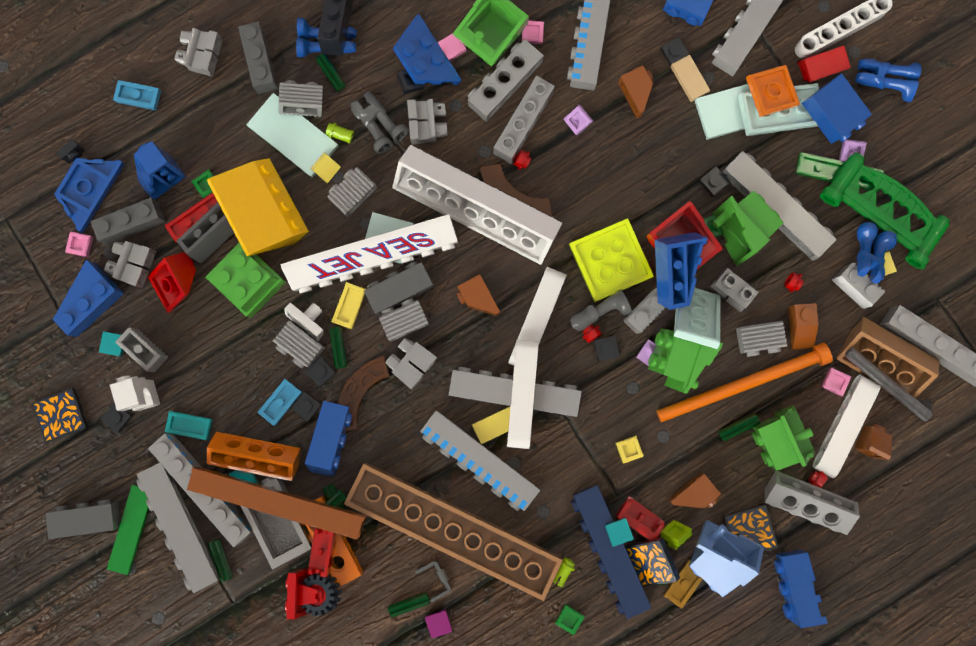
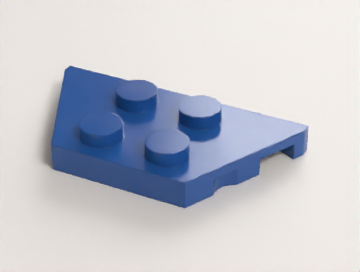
M420 14L416 15L393 48L415 84L431 83L441 85L442 82H453V85L460 84L461 78Z
M76 158L54 195L59 203L63 205L64 211L72 219L78 231L84 233L124 167L125 163L122 161Z

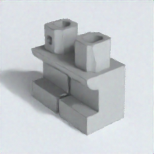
M192 28V32L181 31L180 42L181 44L188 45L187 51L177 50L175 60L177 63L186 66L189 71L213 77L218 60L216 57L219 56L223 39L215 31L203 32L196 28Z
M428 99L427 101L407 100L412 145L437 142V138L448 136L447 123H435V117L446 116L445 103H433V99Z
M127 241L125 243L114 242L112 253L118 254L120 257L117 263L108 260L104 271L111 274L115 279L143 289L149 271L132 264L150 269L157 251Z
M728 268L722 270L709 286L721 298L725 299L727 297L725 301L739 312L744 308L746 309L758 294L757 290Z
M404 338L398 346L406 353L404 358L400 360L392 354L387 359L386 364L393 370L392 373L413 390L424 377V374L410 364V362L427 373L438 358L417 342L413 343Z

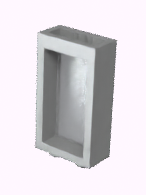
M268 477L261 481L263 486L288 492L282 479ZM241 506L272 569L312 548L305 525L303 526L295 521Z

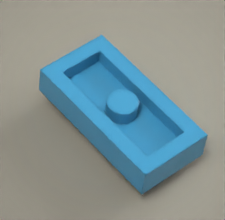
M118 80L113 100L116 103L157 111L161 90L155 87Z
M284 379L257 413L273 426H276L303 392L287 379Z

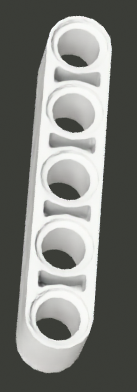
M868 0L807 33L796 44L795 54L801 59L809 58L874 23L891 9L892 0ZM876 4L880 5L882 10L878 9ZM858 14L862 15L864 20L860 19ZM840 24H843L846 27V30L842 29L840 27ZM822 34H826L829 40L824 39ZM803 43L808 44L811 50L806 49Z
M549 267L546 268L517 340L537 341L539 345L567 274ZM516 344L508 362L511 365H514Z
M516 340L507 447L529 449L538 356L537 341Z
M861 374L854 379L813 462L814 469L820 472L823 471L825 475L831 478H835L839 474L879 393L881 386Z

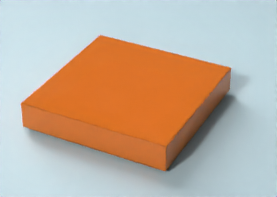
M786 65L746 77L759 117L800 105Z

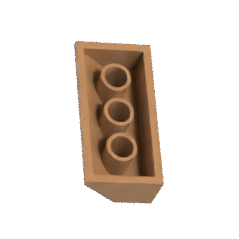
M865 317L851 330L836 357L838 361L873 380L846 358V351L851 347L855 348L914 398L939 376L938 359Z

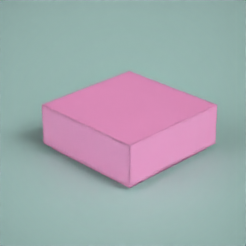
M528 21V25L522 32V41L526 39L530 44L542 45L544 22Z
M453 33L438 42L449 61L467 51L464 44Z
M70 232L65 252L89 257L93 237Z
M829 368L821 388L843 396L851 376L834 368Z

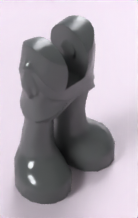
M367 91L363 94V97L369 106L364 109L357 100H354L350 103L351 111L356 118L362 121L374 137L376 142L373 147L376 153L382 154L393 147V143L375 123L377 119L395 144L400 143L407 136L409 129L404 124L396 125L386 114L387 110L378 99Z
M620 289L598 306L589 305L585 310L574 314L571 317V326L577 331H582L609 311L616 309L621 314L628 315L632 310L622 289Z

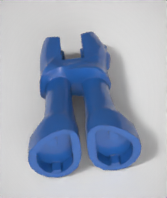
M301 17L297 18L298 38L296 41L297 57L300 58L307 56L309 53L321 52L318 42L306 40L317 38L319 28L309 26L306 19ZM348 27L346 39L356 38L357 30ZM346 41L344 53L356 52V43Z
M872 58L859 60L858 69L871 72V74L864 72L856 74V83L879 89L890 88L902 92V100L912 102L919 84L917 80L921 74L920 63H911L907 66L891 65L888 62H880ZM885 75H897L906 78V80L885 77Z
M866 222L857 229V240L860 245V251L856 259L857 275L864 277L871 270L870 281L878 284L881 280H884L885 252L895 247L897 236L893 232L885 231L876 237L878 233L877 226L874 223Z

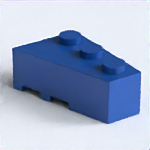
M153 141L144 143L134 153L138 182L148 196L154 200L187 177L173 157Z
M693 232L655 239L657 298L659 304L669 310L690 306L697 280L695 278L697 267L701 265L702 258L700 256L703 244H706L708 237Z
M86 260L53 321L66 335L78 337L115 303L124 292L96 263Z
M323 401L305 461V465L310 472L335 478L336 470L341 460V449L344 448L346 443V427H350L353 414H350L349 407Z
M797 550L776 554L777 560L774 563L776 572L780 574L781 578L779 590L785 599V604H783L785 617L800 628L828 624L826 616L821 617L818 603L822 601L820 595L815 594L813 581L816 580L808 552Z

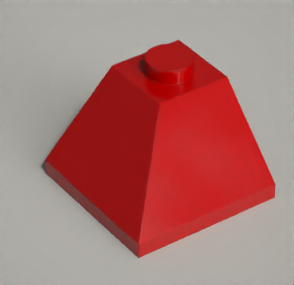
M185 252L165 257L148 276L167 313L172 312L189 294L196 272L193 261Z

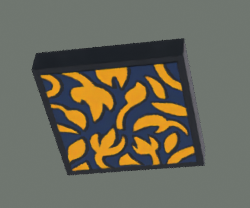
M70 388L31 403L45 443L56 441L88 428L75 388Z
M765 504L723 515L725 526L729 532L737 536L742 534L764 547V551L778 548Z
M663 537L630 543L625 546L642 587L677 582L680 579Z

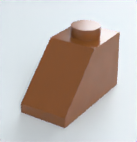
M643 65L620 76L618 82L637 119L641 118L653 85V77L649 70H645Z
M480 274L457 286L459 292L456 295L461 304L466 303L468 308L495 316L500 314Z
M816 303L787 307L791 349L812 348L815 346L819 325Z
M877 424L864 426L854 449L871 458L890 460L892 435L886 433V429Z
M699 473L672 495L668 502L677 506L710 508L718 502L717 497L721 493L704 473Z

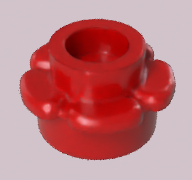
M521 149L515 157L513 164L518 167V170L529 165L531 161L529 151L525 152Z
M792 272L785 280L784 287L789 292L798 291L804 282L801 279L802 274Z
M592 324L583 331V340L585 339L589 344L602 334L599 330L600 326L594 327Z
M815 470L808 478L810 484L822 488L828 476L823 471L817 472Z

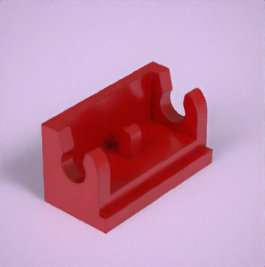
M845 46L797 62L803 80L809 82L851 68Z
M630 496L626 498L615 514L619 519L626 518L628 525L648 540L656 539L665 526L662 519Z
M319 528L314 529L308 574L316 573L320 574V577H327L331 573L336 533Z

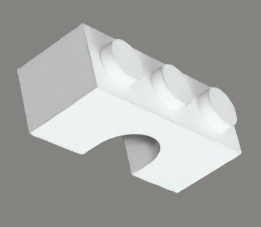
M129 375L117 378V383L110 385L117 411L129 409L141 411L160 405L154 380H147L145 377L138 378V376L130 377Z

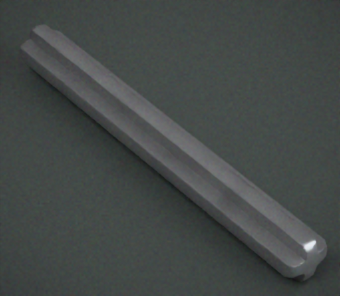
M851 347L846 351L845 356L921 420L928 421L933 414L928 408L855 348Z

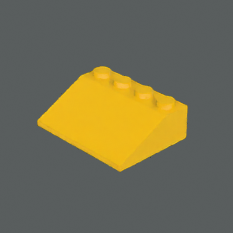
M270 158L252 161L207 180L246 256L295 244L309 232Z

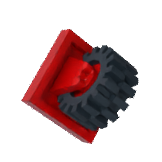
M308 567L288 573L286 579V619L295 620L312 613V616H320L333 611L341 600L338 595L342 594V590L337 591V587H340V584L334 583L337 579L335 577L330 578L331 574L327 577H320V574L316 573L310 575L308 574Z

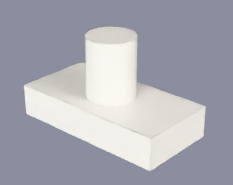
M292 303L285 307V315L312 338L318 341L323 336V329L313 322L322 313V310L316 304L312 303L304 313Z

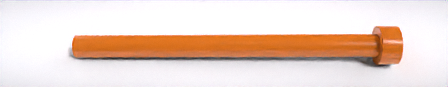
M823 342L813 346L812 352L656 410L660 422H664L818 363L820 366H824L833 362L832 354L829 347Z

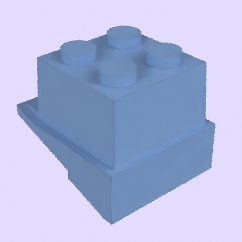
M706 520L689 567L695 575L708 583L711 590L724 597L740 584L744 587L759 574L764 547L742 534L737 536L729 532L723 524L718 526Z

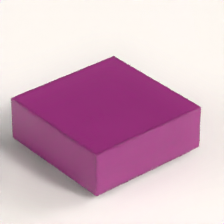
M446 609L425 616L431 639L453 631Z

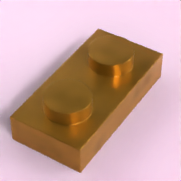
M689 559L686 560L678 572L680 579L677 582H671L663 593L666 598L681 609L703 580L693 573L689 567L691 562Z

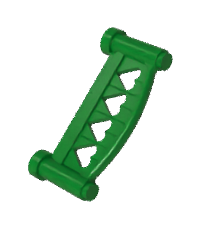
M854 152L848 157L829 187L823 189L820 198L828 205L838 207L843 201L881 230L895 233L897 241L910 250L905 257V261L917 269H925L929 262L928 257L949 227L950 220L943 215L934 217L925 204L907 187L880 171L866 167L864 165V156ZM861 176L865 177L867 182L873 184V189L863 194H859V178ZM877 189H881L884 194L890 196L889 203L876 207ZM897 201L901 207L907 209V214L894 220L893 204ZM911 214H915L917 219L924 221L923 228L910 232Z

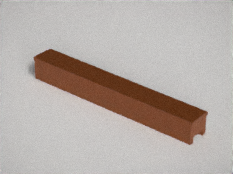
M202 467L192 468V474L187 487L188 491L353 539L360 537L364 521L367 518V515Z

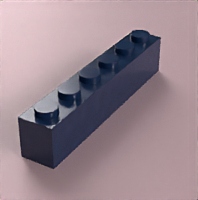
M594 484L573 493L574 499L571 500V504L575 513L580 512L582 520L579 522L584 533L589 532L592 540H589L588 543L592 552H597L600 560L597 561L602 574L607 573L609 581H606L610 593H615L618 601L615 604L620 615L624 613L626 618L629 619L651 609L624 544L614 547L611 545L605 525L613 522V519L598 485Z

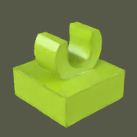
M673 520L660 532L661 538L663 537L668 542L670 548L677 550L679 546L692 536V529Z

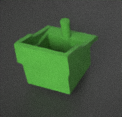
M476 0L453 35L492 67L522 34L523 29L528 25L529 16L510 0Z
M752 191L739 203L731 196L712 213L716 216L712 225L715 228L721 227L727 242L725 247L736 266L752 257L770 241L769 237L784 223L780 219V215L775 210H772L765 203V199L755 191Z
M240 242L205 277L246 317L251 319L286 283L257 254L246 256Z
M661 328L655 338L656 346L654 352L651 353L648 360V369L668 376L664 386L687 394L690 388L696 389L698 387L699 381L696 379L706 365L710 366L722 348L723 343H720L718 349L675 337L674 331Z
M794 405L774 412V417L753 427L754 432L751 434L756 445L761 446L763 450L760 453L763 462L776 471L797 463H801L802 467L808 464L809 459L814 457L815 451L809 440L813 436L812 430L804 428Z

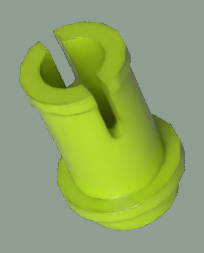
M334 122L333 124H328L326 135L331 139L333 137L350 144L354 131L337 126V123Z
M564 557L553 583H556L561 576L557 585L560 587L564 586L571 571H575V563L572 560Z

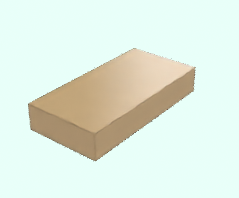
M690 55L670 66L690 102L710 92L708 85Z

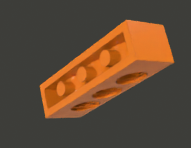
M216 432L207 447V464L292 481L300 464V448Z
M324 495L315 501L326 503L327 499ZM306 525L310 532L308 533V538L312 544L315 527ZM336 534L330 578L335 577L337 580L334 583H339L341 587L358 578L364 572L346 536ZM335 556H340L344 559L343 567L335 565Z

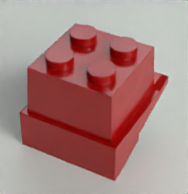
M691 201L687 202L646 236L654 249L655 239L693 232L708 237L706 244H703L700 256L702 258L701 265H698L697 269L723 249Z

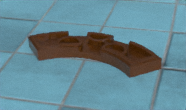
M501 164L480 167L484 183L552 217L549 198H532L517 191L505 178Z
M385 356L373 359L361 366L344 385L338 404L349 407L350 414H353L351 425L346 427V431L358 429V409L365 393L378 381L390 377Z

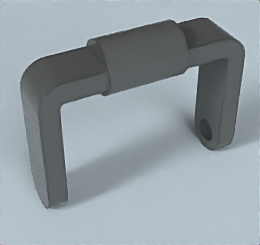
M436 560L415 570V573L418 574L434 565L437 575L442 584L444 583L447 590L430 598L431 602L451 591L450 579L445 569L441 568Z

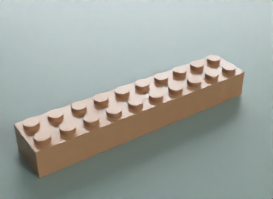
M369 463L362 465L344 503L542 601L545 600L563 561L561 556Z

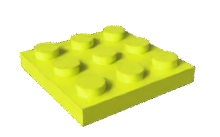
M628 218L569 243L594 303L613 295L620 289L623 291L654 277Z

